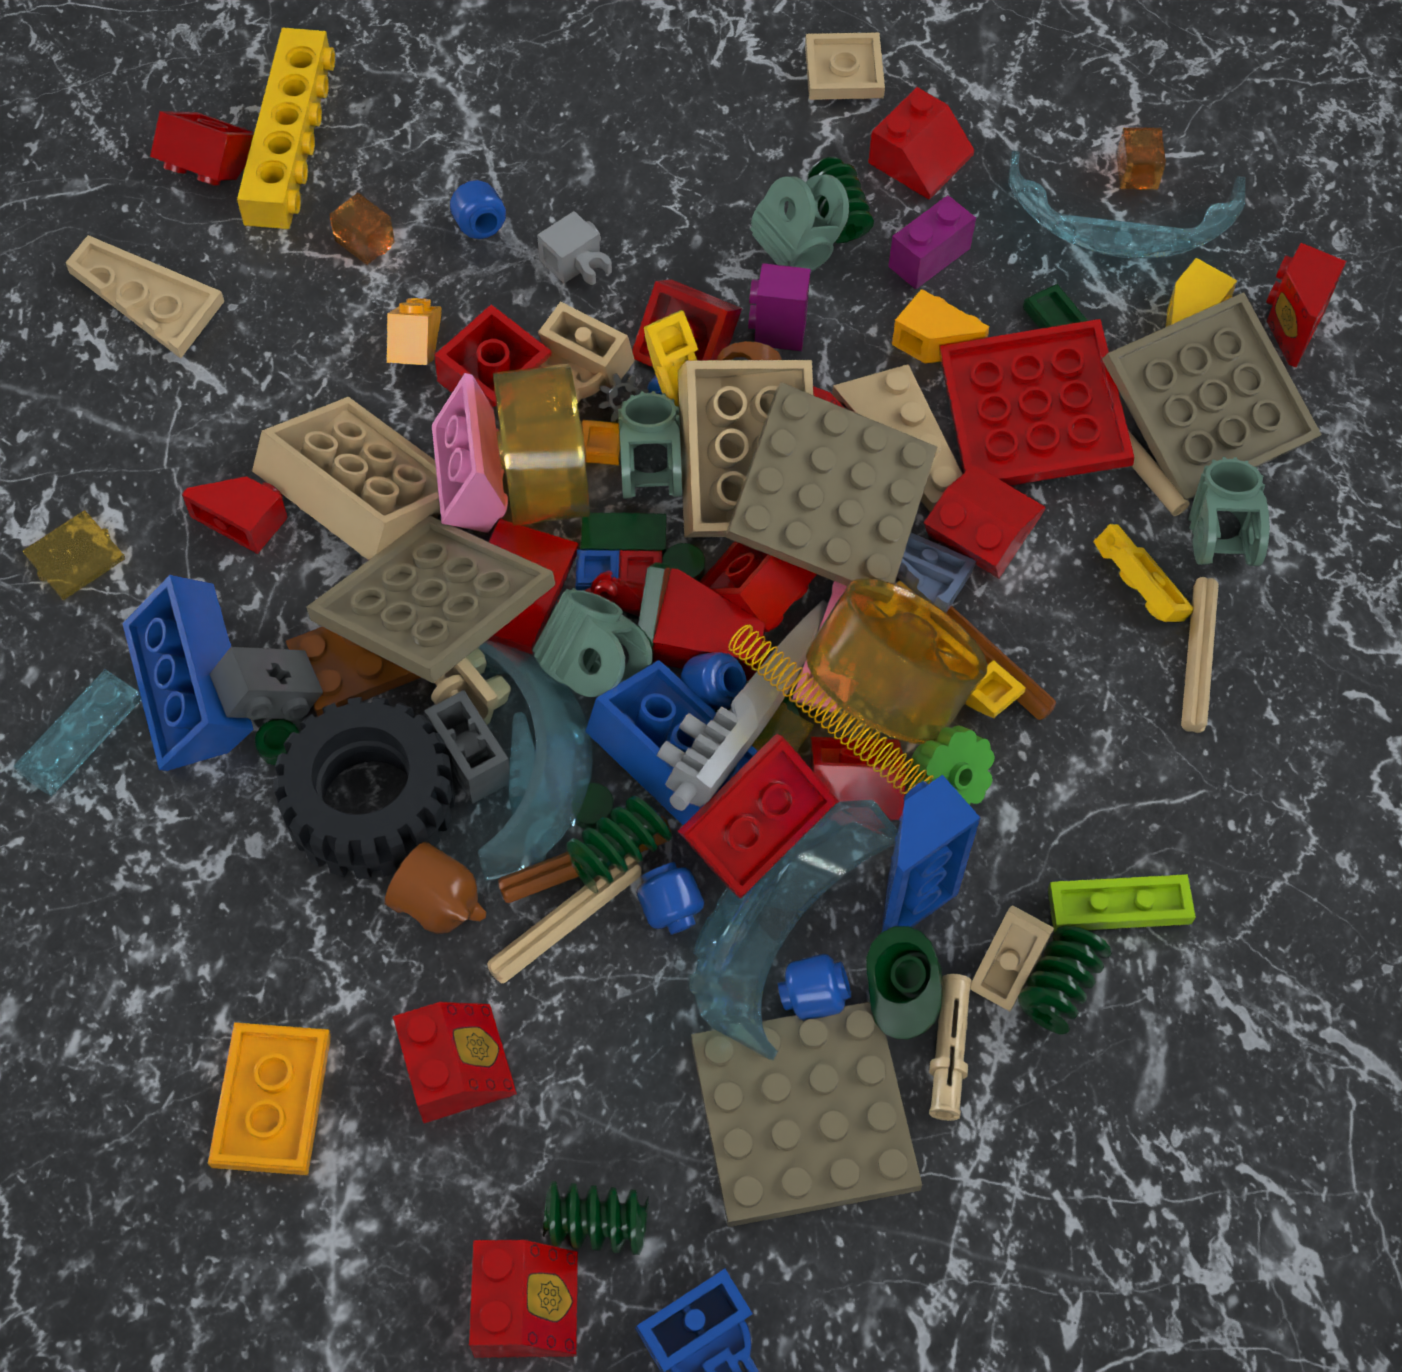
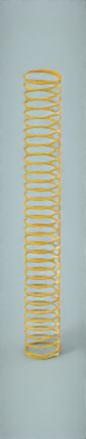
M750 624L741 627L734 634L729 643V650L733 651L734 655H739L740 660H745V664L751 665L752 670H757L758 675L764 676V680L770 681V685L776 686L778 691H783L785 697L789 696V701L795 702L797 707H802V711L804 713L808 712V716L815 718L816 723H821L823 729L828 728L829 734H834L835 739H841L842 745L847 744L848 750H854V755H860V760L867 761V766H873V770L880 772L882 778L887 777V782L893 783L895 789L900 788L901 794L908 793L923 772L925 773L915 785L924 779L927 770L921 771L909 786L908 791L902 792V787L916 775L920 769V764L915 765L907 773L901 785L896 787L895 782L909 770L913 764V758L905 762L893 781H889V775L894 773L905 761L906 753L900 755L891 766L888 774L883 776L882 770L888 767L900 752L899 747L889 754L894 745L893 742H890L882 749L887 741V737L881 738L876 743L880 737V731L875 732L870 737L874 726H870L864 731L867 726L866 720L858 725L861 719L860 715L852 719L854 710H850L845 714L848 708L847 704L839 708L841 699L833 702L835 698L834 693L827 696L828 688L820 691L822 683L814 686L816 678L808 680V672L801 675L803 668L796 669V662L789 664L790 657L783 659L784 652L777 653V646L771 648V641L764 643L765 636L759 637V631L752 633L753 627ZM743 628H745V629L738 635V637L736 638V640H735V642H734V644H733V649H731L730 646H731V643H732L733 639L735 638V636H736ZM750 628L746 639L735 648L740 636ZM757 633V636L753 643L747 649L741 652L747 640L753 634ZM764 638L760 647L747 657L755 643ZM770 643L767 651L754 662L759 651L766 644ZM740 648L739 653H735V650ZM774 648H776V651L774 655L771 657V659L762 667H760L762 661L767 656V654ZM747 651L746 657L741 658V654ZM782 653L778 663L770 671L766 672L772 661ZM754 656L752 659V663H747V659ZM789 659L783 670L773 677L781 663ZM760 661L758 669L753 668V665ZM795 664L791 673L779 683L785 671ZM767 666L764 674L759 673L760 669ZM799 669H801L800 674L794 680V682L790 684L788 687H786L790 678ZM773 671L771 678L767 679L765 675ZM807 675L803 684L792 693L799 680ZM779 676L777 684H773L772 680ZM814 680L808 691L798 698L804 687ZM785 682L783 689L780 690L778 685ZM818 685H820V688L818 689L816 694L808 702L805 703L810 693ZM792 686L790 694L786 695L784 691ZM827 690L821 701L812 708L820 694ZM799 691L796 700H792L791 696ZM806 696L802 705L799 706L797 701ZM833 696L830 703L818 714L825 701ZM812 701L809 710L805 711L803 707ZM839 701V704L835 708V710L827 718H825L830 708L836 702ZM846 706L841 716L832 723L837 713ZM818 707L815 716H811L810 711ZM825 712L822 721L818 722L816 717ZM852 712L847 722L838 729L843 719ZM832 716L828 726L824 727L823 722ZM859 717L856 724L844 735L849 725ZM839 721L835 731L830 732L829 728ZM865 723L862 730L851 740L856 730ZM845 727L841 737L837 738L836 733ZM872 728L868 736L858 745L862 736ZM854 729V731L848 739V742L843 743L842 739L846 737ZM876 734H878L874 742L867 749H865L869 741ZM860 735L854 748H849V743ZM883 739H885L880 748L873 755H871L876 746ZM867 740V742L861 750V753H855L856 748L861 746ZM874 745V747L868 755V758L863 759L862 754L868 751ZM889 745H891L886 754L880 760H878L883 751ZM881 750L874 764H868L869 759ZM895 751H897L893 759L887 765H885L888 759L891 757V755ZM888 755L881 769L876 770V764L881 762ZM904 756L900 764L893 771H891L895 764L899 761V759ZM911 761L907 769L898 777L902 769ZM916 767H918V768L916 769V771L914 772V774L906 781V779H907V777L910 775V773H911ZM930 775V776H929L928 778H926L924 781L927 782V781L930 779V781H929V783H928V784H930V783L932 782L934 776H933V775Z

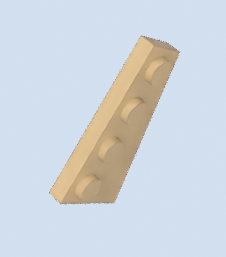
M89 235L66 261L71 275L179 358H182L224 303L221 291Z
M909 364L833 385L832 395L841 404L844 403L850 411L937 446L921 498V502L931 512L946 488L958 479L962 472Z

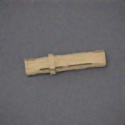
M960 974L942 976V999L938 1019L935 1059L930 1061L929 1073L934 1076L929 1115L933 1118L947 1121L960 1118L962 1079L968 1076V1064L964 1062L969 992L972 980Z

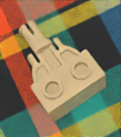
M561 301L538 332L541 343L551 350L552 356L541 365V372L533 382L536 390L540 392L526 414L520 419L521 424L527 430L532 432L536 428L534 433L539 436L544 433V430L559 409H567L569 407L573 410L581 399L590 397L600 391V386L610 388L614 385L613 374L617 373L620 379H622L635 361L628 335Z

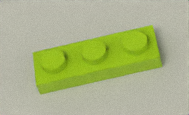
M1188 874L1050 882L1048 887L1054 932L1061 926H1076L1086 930L1189 925L1196 918Z

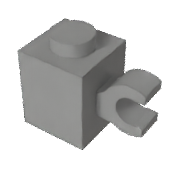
M575 211L537 234L539 260L563 283L568 282L581 273L585 282L594 285L596 283L594 268H601L608 275L612 273L611 259L606 254L600 252L601 236L593 223L584 221Z

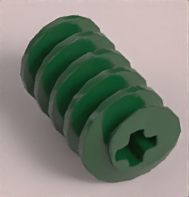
M827 157L818 161L810 169L808 179L815 175L827 174L834 176L844 186L849 201V214L846 225L834 243H846L861 238L872 229L874 219L871 213H869L870 208L865 201L866 197L861 189V183L857 178L854 166L845 164L837 157ZM821 196L818 201V210L823 218L829 212V203L826 197Z
M631 796L626 800V809L619 806L611 811L612 820L605 817L597 821V831L592 828L585 829L582 832L583 843L574 838L567 842V851L573 868L583 883L594 893L599 892L595 882L597 876L608 884L614 881L610 871L611 866H615L623 873L628 871L625 856L629 855L638 863L643 860L639 848L640 845H645L652 852L656 851L658 847L654 835L659 834L667 841L672 839L671 832L661 816L639 797Z
M1061 926L1056 929L1052 936L1053 942L1046 946L1044 957H1041L1035 965L1036 972L1031 973L1026 981L1027 987L1023 988L1018 995L1019 1005L1033 1021L1059 1035L1067 1034L1070 1030L1068 1023L1063 1018L1075 1019L1079 1014L1077 1008L1071 1002L1083 1004L1087 999L1086 993L1080 987L1085 989L1093 988L1096 981L1090 972L1101 973L1104 969V964L1099 958H1109L1112 954L1110 946L1104 939L1076 926Z
M551 1181L546 1197L543 1237L549 1231L552 1245L560 1247L566 1234L569 1233L572 1247L580 1249L586 1236L589 1235L592 1249L595 1251H600L606 1238L609 1237L614 1253H620L626 1240L629 1239L633 1255H640L645 1242L649 1195L645 1204L640 1205L637 1191L631 1189L625 1202L620 1203L617 1189L611 1187L605 1200L600 1201L597 1186L591 1185L585 1198L581 1199L577 1184L571 1183L565 1196L562 1197L559 1194L557 1181Z

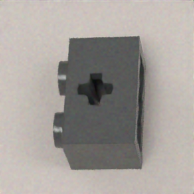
M230 647L210 672V677L227 717L249 718L251 720L261 718H277L290 721L302 719L323 694V690L305 650Z
M464 690L424 710L425 717L432 723L434 732L439 733L443 739L447 756H449L451 770L472 804L512 783L508 757Z

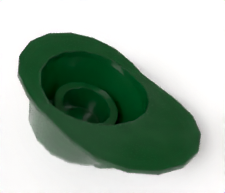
M894 926L880 933L872 942L866 957L871 1011L875 1023L883 1033L895 1039H912L925 1033L935 1022L939 1014L942 999V968L932 942L921 931L909 926Z

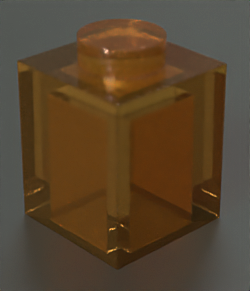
M1123 128L1116 153L1120 189H1159L1166 164L1162 129Z
M358 192L329 215L335 241L366 265L378 256L385 254L395 243L391 217Z

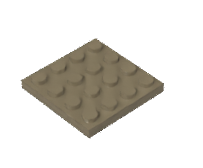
M1244 292L1109 352L1102 358L1160 469L1185 500L1195 497L1205 465H1211L1213 459L1218 461L1222 460V457H1226V459L1237 457L1240 461H1248V464L1259 467L1316 440L1322 435Z
M781 382L776 389L725 537L886 601L891 596L937 446Z
M429 515L306 608L311 621L434 683L554 587L555 580L553 571L454 526L442 524L441 520Z
M870 1002L844 1006L841 1013L818 1019L802 1021L795 1015L691 1034V1043L728 1227L921 1191L922 1181L887 1037L874 1021Z

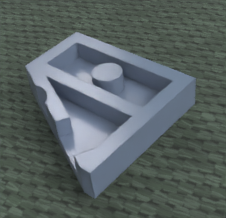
M910 533L897 577L933 610L944 616L971 576L976 560Z

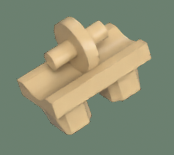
M477 648L434 682L437 687L431 695V700L436 705L464 690L487 725L490 723L493 711L507 702L511 688L502 676L496 675L485 680L480 675L484 673L487 662L485 655Z

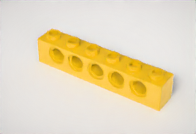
M294 28L281 29L237 197L244 226L290 229L293 214L299 213L301 204L299 189L301 184H306L308 177L306 160L308 155H313L314 128L315 126H320L322 119L320 103L321 99L327 98L328 70L333 71L335 67V50L333 47H329L326 31Z

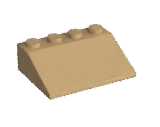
M812 360L686 361L678 370L684 538L725 537L776 389L782 382L813 395Z
M350 397L338 400L261 432L252 472L276 487L281 494L296 504L301 510L305 511L368 560L429 515L437 518L441 514L435 460Z

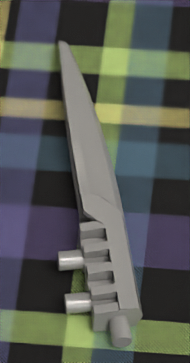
M822 600L778 645L777 653L783 651V659L790 657L789 664L796 662V669L803 666L816 640L828 606L825 600ZM775 649V650L772 652V654L767 658V660L762 664V666H763L764 664H766V663L771 659V657L774 655L776 649ZM782 653L772 661L766 672L770 671L778 663ZM789 659L781 663L773 677L783 670ZM795 664L785 671L779 683L791 673ZM767 666L760 669L759 673L764 674ZM801 669L790 678L786 687L794 682ZM757 671L731 703V709L727 710L721 706L714 719L710 720L707 725L690 713L686 715L679 729L695 739L692 747L683 752L666 741L656 755L674 767L665 785L674 791L670 797V803L675 809L682 811L686 809L689 803L701 807L712 798L785 698L783 691H778L776 686L770 685V681L764 680V676L758 675ZM773 671L765 675L767 679L771 678ZM779 676L772 680L773 684H777ZM785 682L778 685L780 690L783 689ZM790 688L785 690L784 693L787 694Z

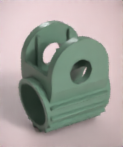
M815 175L806 182L794 176L781 177L771 185L766 196L754 211L751 221L752 227L750 228L753 233L752 235L777 265L808 268L812 272L824 264L834 250L833 243L838 239L846 225L849 214V201L846 190L842 183L832 175ZM821 196L826 197L829 203V212L825 218L821 217L818 212V201ZM788 201V210L785 215L784 206L785 202Z
M641 391L639 395H630L627 401H622V409H618L623 499L635 497V487L669 486V495L682 497L679 407L675 406L674 399H669L665 393L660 395L655 394V391L651 393ZM641 444H660L667 448V468L655 473H644L634 469V448Z
M1222 457V460L1216 461L1213 459L1211 465H1205L1188 518L1191 521L1189 529L1192 530L1194 535L1192 543L1195 560L1198 565L1213 563L1214 553L1244 554L1246 564L1249 566L1259 567L1265 560L1269 543L1270 521L1267 499L1263 493L1265 484L1262 481L1264 476L1257 470L1258 467L1248 464V461H1240L1237 457H1234V459ZM1217 511H1229L1239 520L1241 528L1236 537L1217 539L1221 538Z
M573 588L572 590L566 589L563 592L532 651L535 652L534 657L541 668L554 680L570 687L580 695L597 697L651 665L652 649L645 633L632 621L621 615L622 610L619 606L599 595ZM622 645L626 647L629 654V660L626 666V657L624 655Z

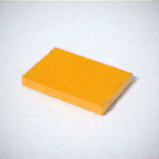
M234 1022L208 1164L211 1168L308 1175L331 1040V1033L328 1029Z

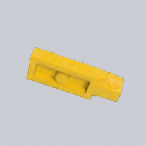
M1109 524L1095 538L1093 542L1102 557L1110 558L1121 570L1119 575L1122 580L1131 588L1139 591L1147 601L1145 606L1152 616L1163 622H1184L1193 613V606L1143 547H1137L1118 524Z

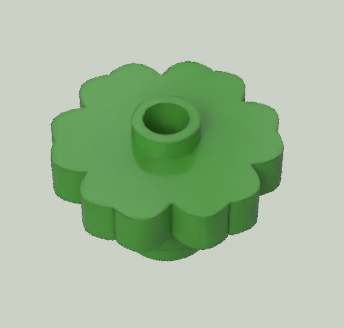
M958 725L953 728H943L938 735L937 741L929 740L919 745L912 755L914 761L911 768L920 764V769L916 776L921 771L927 770L921 782L930 775L934 776L932 782L943 775L969 805L970 802L978 804L984 799L986 791L992 784V775L987 770L994 763L995 756L992 750H990V743L987 739L976 735L973 730ZM925 772L918 777L913 786L921 779Z

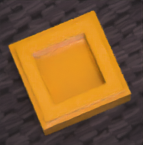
M583 420L577 453L578 462L619 465V423Z

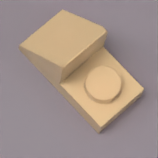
M1012 905L1007 911L971 982L970 990L1010 1012L1018 999L1019 993L1025 987L1027 979L1033 973L1035 965L1042 957L1041 953L1054 928Z

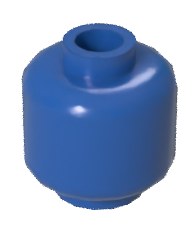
M479 180L468 181L460 185L451 197L450 212L460 230L469 238L485 239L496 234L502 228L506 219V208L495 189L487 182Z
M716 652L694 656L684 665L681 673V680L713 710H719L721 706L725 709L731 708L732 701L746 685V675L743 667L729 653Z
M672 862L655 868L641 876L644 883L637 888L636 894L648 924L652 928L663 929L668 927L670 935H673L696 925L693 916L704 908V900L694 876L688 868H677L676 863Z
M819 954L789 963L785 971L786 981L778 983L784 1009H793L796 1016L802 1021L839 1014L844 1009L845 1000L851 998L850 985L843 963L841 961L835 963L827 954Z

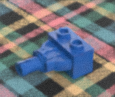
M726 1269L712 1276L635 1327L660 1372L667 1370L670 1372H742L738 1363L742 1364L746 1372H759L750 1357L752 1342L750 1330L745 1321L753 1313Z

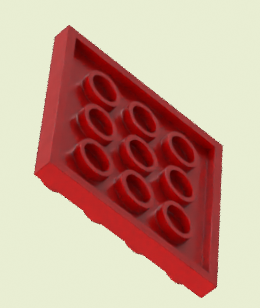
M1101 319L939 345L940 359L964 473L973 465H976L1010 486L1133 466L1135 457L1118 388L1102 360L1109 351Z

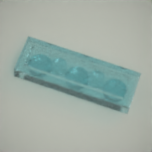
M104 669L14 765L15 770L20 776L52 797L141 701L139 692Z

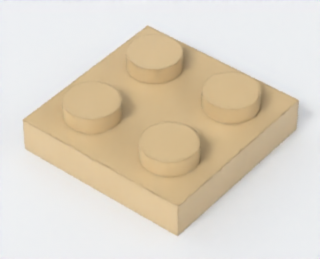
M879 32L806 34L805 51L809 100L884 98L885 83Z

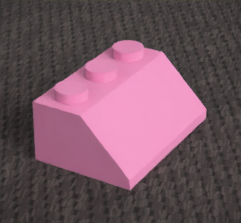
M464 373L432 424L441 523L489 533L497 520L505 515L508 506V496L504 493L502 481L504 463L500 460L498 448L500 431L496 428L494 410L472 374Z

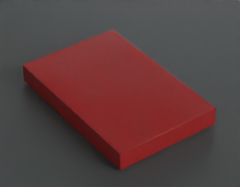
M499 519L489 543L553 571L555 586L487 641L533 654L532 650L545 628L575 561L579 545L577 542Z
M776 734L678 832L725 885L741 899L838 800L786 739Z

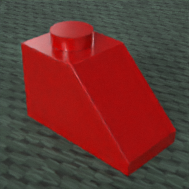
M247 476L189 487L182 493L191 518L256 554L263 549L288 518L280 491L267 482L260 484Z

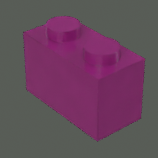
M947 195L892 236L888 267L914 289H918L971 249L976 217Z
M762 263L760 279H752L749 304H756L750 306L748 329H755V342L777 349L802 351L807 320L811 269Z

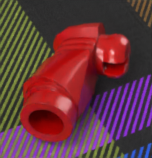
M609 570L600 573L594 579L591 585V593L612 601L622 611L640 617L645 584L633 581L625 582L614 576L612 577V571Z

